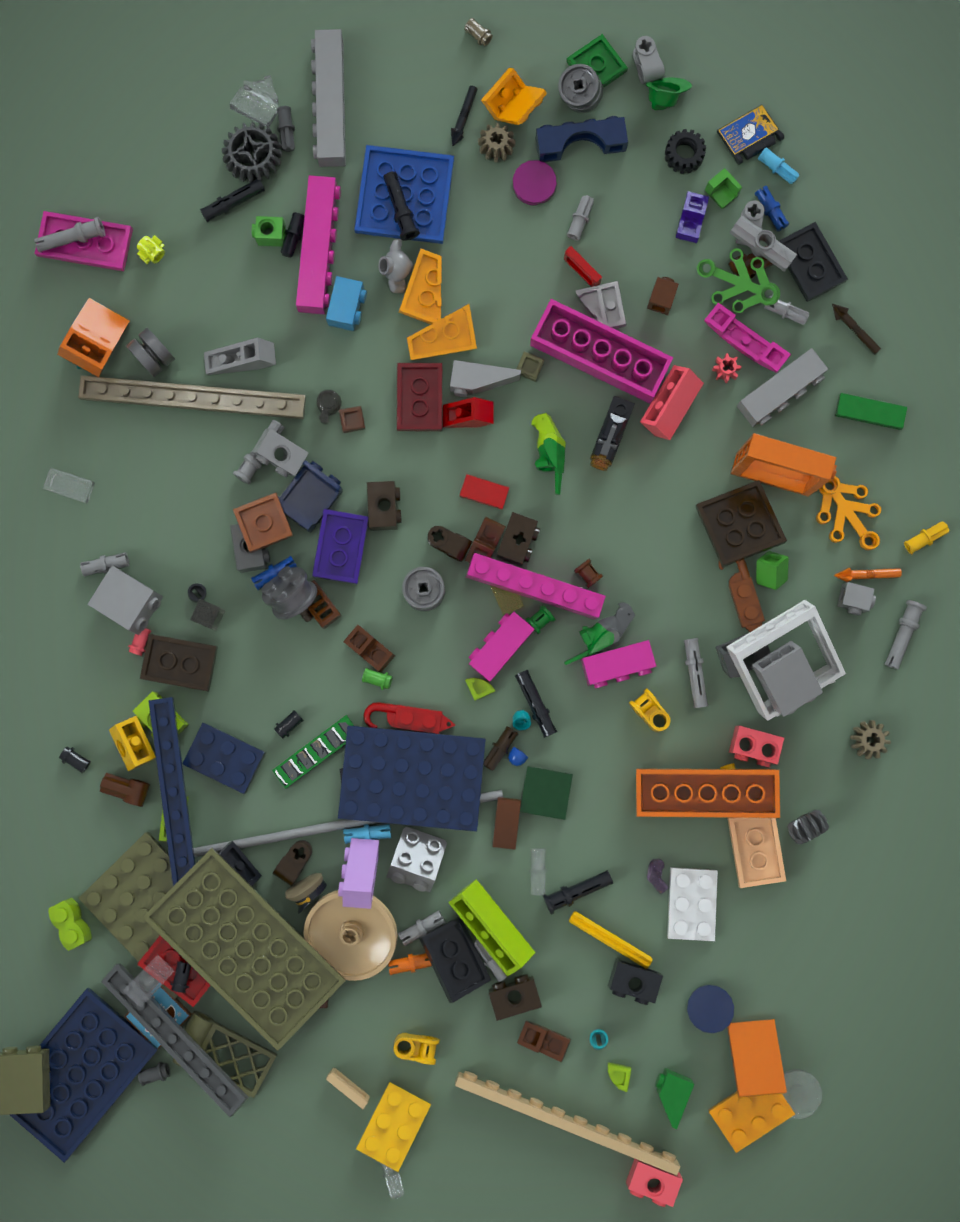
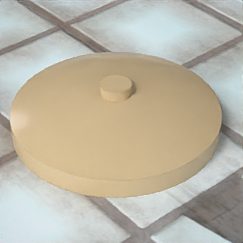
M339 890L328 893L319 899L310 910L304 925V939L345 980L357 981L373 977L387 966L396 949L397 927L391 912L375 896H373L371 909L343 907V897L338 896Z

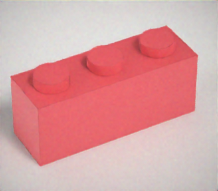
M674 365L640 423L654 436L671 440L704 383L690 368Z

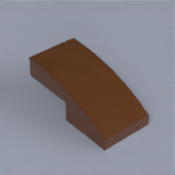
M485 517L465 561L470 563L474 553L491 558L506 526Z
M359 625L343 641L380 673L395 657L392 652Z
M498 797L492 847L516 849L521 800Z
M525 1021L517 1043L534 1052L543 1053L562 1062L571 1039L535 1023Z

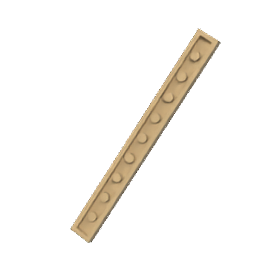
M468 1071L464 1073L458 1072L455 1080L456 1087L678 1175L681 1166L676 1156L667 1151L659 1153L654 1151L653 1146L641 1142L640 1145L634 1143L629 1136L619 1133L618 1136L612 1134L603 1125L597 1124L595 1127L587 1124L588 1121L585 1118L577 1115L574 1118L565 1115L566 1112L555 1106L552 1109L543 1106L544 1103L536 1098L525 1099L521 1097L522 1094L513 1089L503 1090L494 1081L487 1080L483 1082L478 1080V1076Z

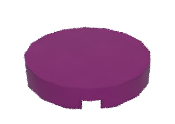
M532 160L521 164L516 169L513 176V189L517 198L523 203L529 205L545 203L554 195L557 185L556 175L548 164Z

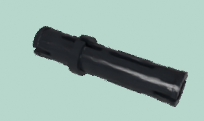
M256 179L227 196L216 198L217 201L201 208L200 211L206 222H209L223 213H229L230 209L264 192L265 188L260 179Z
M525 670L515 675L531 708L533 720L537 721L543 737L546 738L556 733L557 730L548 714L550 711L543 704L529 671Z

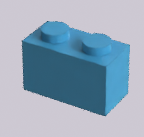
M336 276L326 316L329 326L354 331L356 324H360L362 312L359 309L361 303H365L367 290H364L363 282Z

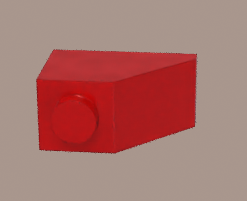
M472 397L443 405V427L475 428L494 424L493 401Z

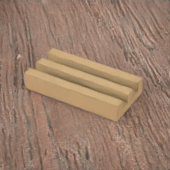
M332 1068L326 1080L360 1108L364 1109L369 1101V1095L336 1068Z

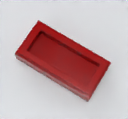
M570 246L565 251L564 260L591 287L600 285L602 276Z
M466 474L460 497L503 510L509 487Z

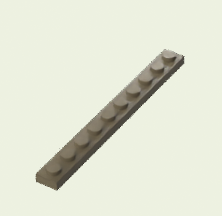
M81 376L78 395L80 400L304 419L306 401L305 395L92 376Z

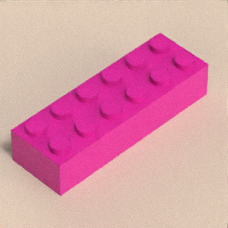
M550 299L530 342L531 347L651 404L673 360V357L553 299Z

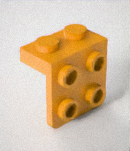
M508 68L481 101L495 120L520 125L528 119L529 114L535 107L542 103L547 93L542 88L526 86L515 69Z

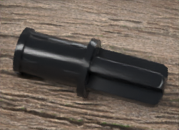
M292 213L288 230L284 232L285 239L281 253L288 258L293 256L298 240L302 238L300 234L305 216L300 213Z

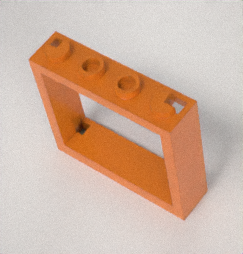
M753 433L736 453L731 474L753 481L759 480L760 483L809 497L814 492H817L820 487L822 488L824 484L828 483L830 479H834L837 472V465H835L837 457Z

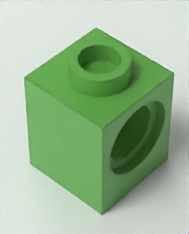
M256 216V224H252V238L256 239L258 246L282 247L286 230L283 217ZM268 228L274 229L269 235L263 234Z

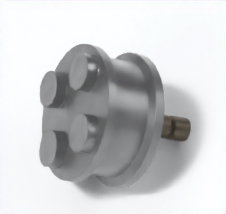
M284 567L276 577L262 587V600L265 604L272 606V612L276 618L284 620L295 617L298 614L301 615L305 622H309L313 618L307 608L312 604L317 595V587L313 582L307 581V574L302 568Z

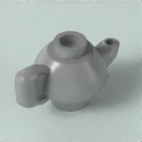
M401 239L393 240L390 252L382 256L378 264L380 273L389 279L388 284L392 293H404L406 291L405 278L413 269L412 261L401 251Z

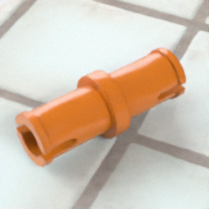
M426 953L414 956L408 954V957L390 960L388 963V967L398 966L389 969L390 976L407 971L414 973L417 969L431 967L432 965L429 960L425 961L428 959Z

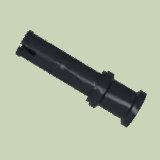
M394 171L388 172L383 176L394 207V220L398 223L401 231L400 238L403 241L414 239L420 234L413 221L414 214L408 209L397 173Z
M608 870L569 888L562 886L559 891L553 894H544L543 898L552 915L555 910L566 905L570 907L574 904L573 901L608 885H612L613 880Z

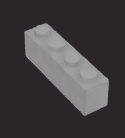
M811 348L738 403L737 408L752 427L758 423L762 426L772 418L770 414L775 410L781 412L790 405L788 402L793 397L798 399L807 392L806 387L810 384L816 386L824 380L825 377L823 375L828 368Z

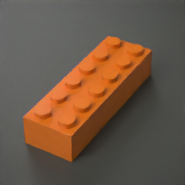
M636 769L637 817L780 818L779 770Z

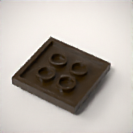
M759 480L696 504L697 512L722 567L772 549L787 541Z

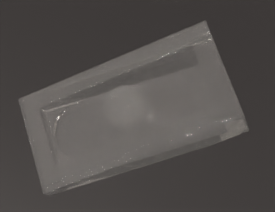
M157 955L124 988L123 992L141 1008L175 970Z

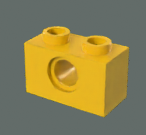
M137 716L122 721L109 729L128 771L156 758Z

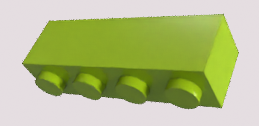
M477 879L463 888L448 902L507 976L521 969L536 953Z

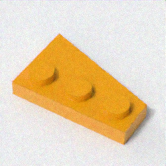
M420 248L398 313L428 324H433L441 319L442 256Z
M465 305L407 337L410 359L417 360L477 349L470 305Z

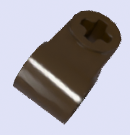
M434 526L428 532V542L433 548L459 562L463 561L472 544V541L442 526ZM438 532H441L444 540L434 542L432 534L437 535Z
M305 840L297 841L281 859L272 874L292 887L312 855L311 844ZM303 847L305 849L303 852L305 855L299 857L297 855V849Z

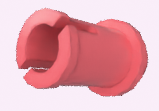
M145 628L140 635L135 634L132 644L128 645L130 653L142 656L143 652L145 653L144 649L151 630Z

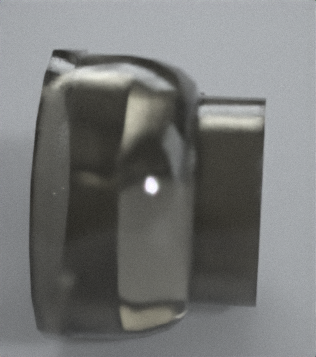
M326 389L319 393L316 404L321 412L319 419L322 424H328L329 415L336 414L342 406L341 398L336 391Z

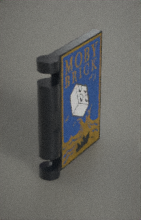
M763 105L756 107L717 130L718 135L738 165L743 163L740 154L743 153L744 158L749 160L761 153L766 147L769 148L776 144L773 135H776L778 141L784 139V134L779 130Z

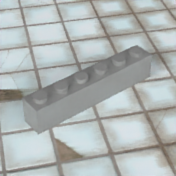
M315 30V39H311L312 53H315V60L311 61L312 74H316V81H312V94L316 95V102H312L313 116H316V123L313 124V137H317V145H313L314 159H318L319 167L346 166L342 30Z

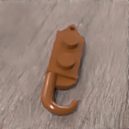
M743 559L736 562L739 572L730 578L728 586L741 627L752 632L762 626V622L765 619L752 577H750L746 561ZM719 561V569L723 570L724 567H722Z

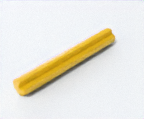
M577 911L571 914L569 918L571 924L645 969H648L653 959L646 953Z

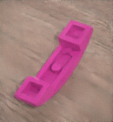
M717 303L705 318V323L743 355L777 373L791 354L775 342L769 343L735 319L736 315L720 303Z

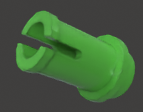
M366 668L363 673L362 682L379 686L381 690L390 688L393 676H390L388 672L383 674Z

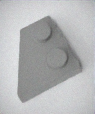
M618 281L576 290L577 297L597 321L613 329L627 326Z

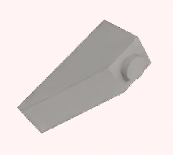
M258 337L204 352L205 372L207 375L258 370L276 365L274 343Z
M454 360L450 392H454V395L459 397L475 395L519 381L521 370Z

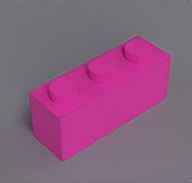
M514 611L511 615L506 613L498 622L501 627L496 632L491 630L483 640L486 644L482 649L476 648L468 657L471 660L469 666L489 683L534 631V628Z
M649 640L581 659L588 686L594 685L595 689L607 686V681L615 678L616 682L630 679L629 675L637 672L639 676L652 673L651 669L657 667Z

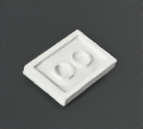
M670 867L668 939L715 941L717 870Z

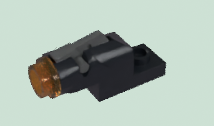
M616 396L613 397L590 456V465L601 471H607L608 467H611L635 403Z

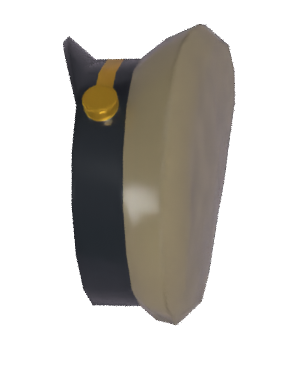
M322 873L311 874L286 890L285 898L296 902L299 906L298 914L326 888L327 884L323 880Z

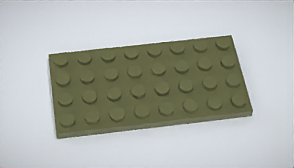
M213 848L142 917L277 1051L346 981Z

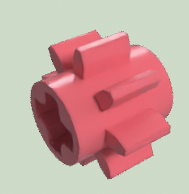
M726 353L724 359L716 358L715 362L718 365L712 368V371L717 373L716 380L721 378L727 383L730 377L734 380L737 379L738 374L735 371H739L742 366L736 363L738 357L731 358ZM729 366L730 370L725 371L723 368Z

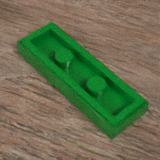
M841 393L835 416L902 430L907 407Z

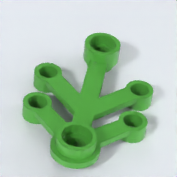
M735 248L730 252V259L735 263L739 276L716 267L711 259H704L698 263L697 272L701 277L715 276L736 285L724 291L714 292L711 300L716 305L717 303L722 304L726 299L747 290L756 295L745 300L738 299L734 301L732 310L735 313H742L746 308L760 302L764 305H773L780 298V289L776 284L769 282L764 269L765 261L761 257L753 258L750 263L751 268L757 273L760 285L751 281L743 260L744 252L740 248ZM734 251L741 253L740 259L736 260L733 258ZM756 259L762 262L760 268H755L753 265ZM705 264H709L711 266L710 272H705L703 270V266ZM770 289L773 291L772 298L765 296L766 290ZM718 293L723 297L721 302L715 301L714 297ZM737 302L743 304V309L740 311L735 308Z

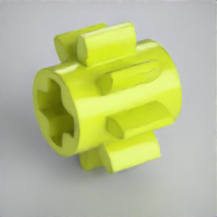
M155 235L152 238L144 236L137 244V249L139 250L137 255L146 264L150 261L154 264L158 263L165 254V250L162 249L165 245Z

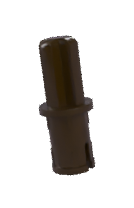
M506 726L496 743L493 742L492 745L494 747L485 758L483 765L493 771L502 757L509 753L507 750L519 734Z

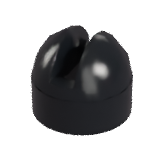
M199 583L192 584L188 589L189 599L195 603L202 602L206 598V588ZM195 589L201 598L198 599L192 591Z

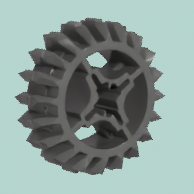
M251 122L250 127L243 123L240 130L235 126L234 134L228 132L230 140H224L223 142L225 147L222 148V154L225 156L222 159L227 164V170L229 172L232 171V175L235 178L240 176V180L243 182L247 178L250 183L254 181V178L260 179L262 182V176L269 179V172L276 173L275 166H280L281 164L279 158L282 157V151L280 150L281 144L277 141V135L275 133L272 134L269 127L264 129V125L261 123L258 127L253 122ZM252 139L261 140L265 143L254 142ZM250 146L252 147L253 151L255 152V153L253 154V155H254V159L252 158V156H251V154H250V152H251ZM243 163H249V164H251L252 166H244V165H242V164H243Z

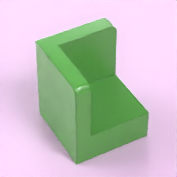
M724 168L708 181L705 192L721 209H724L739 196L742 186Z
M772 551L766 552L757 560L756 583L777 590L788 580L789 557Z

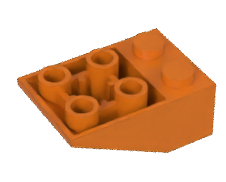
M89 298L62 341L57 355L99 377L130 321Z

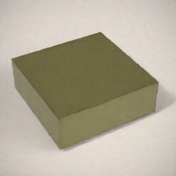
M524 351L517 370H521L520 376L536 382L545 360Z

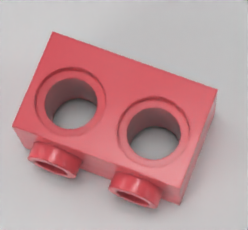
M735 726L729 753L735 754L734 759L748 762V758L757 760V765L770 768L771 764L778 765L784 737L743 726ZM743 738L748 739L750 747L746 751H743L739 745ZM765 744H769L772 748V753L769 757L764 756L762 753V747Z

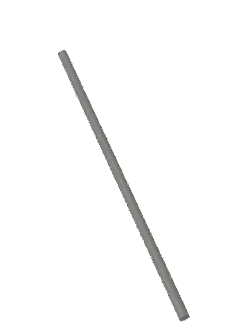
M502 790L481 793L480 803L498 800V797L503 798ZM344 819L233 840V842L241 849L378 822ZM231 841L194 848V856H204L211 848L219 853Z

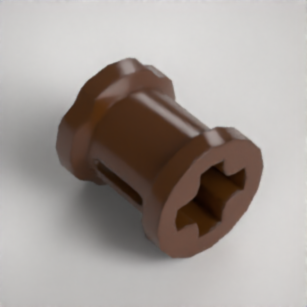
M590 558L574 570L586 582L587 588H590L603 577L592 566Z

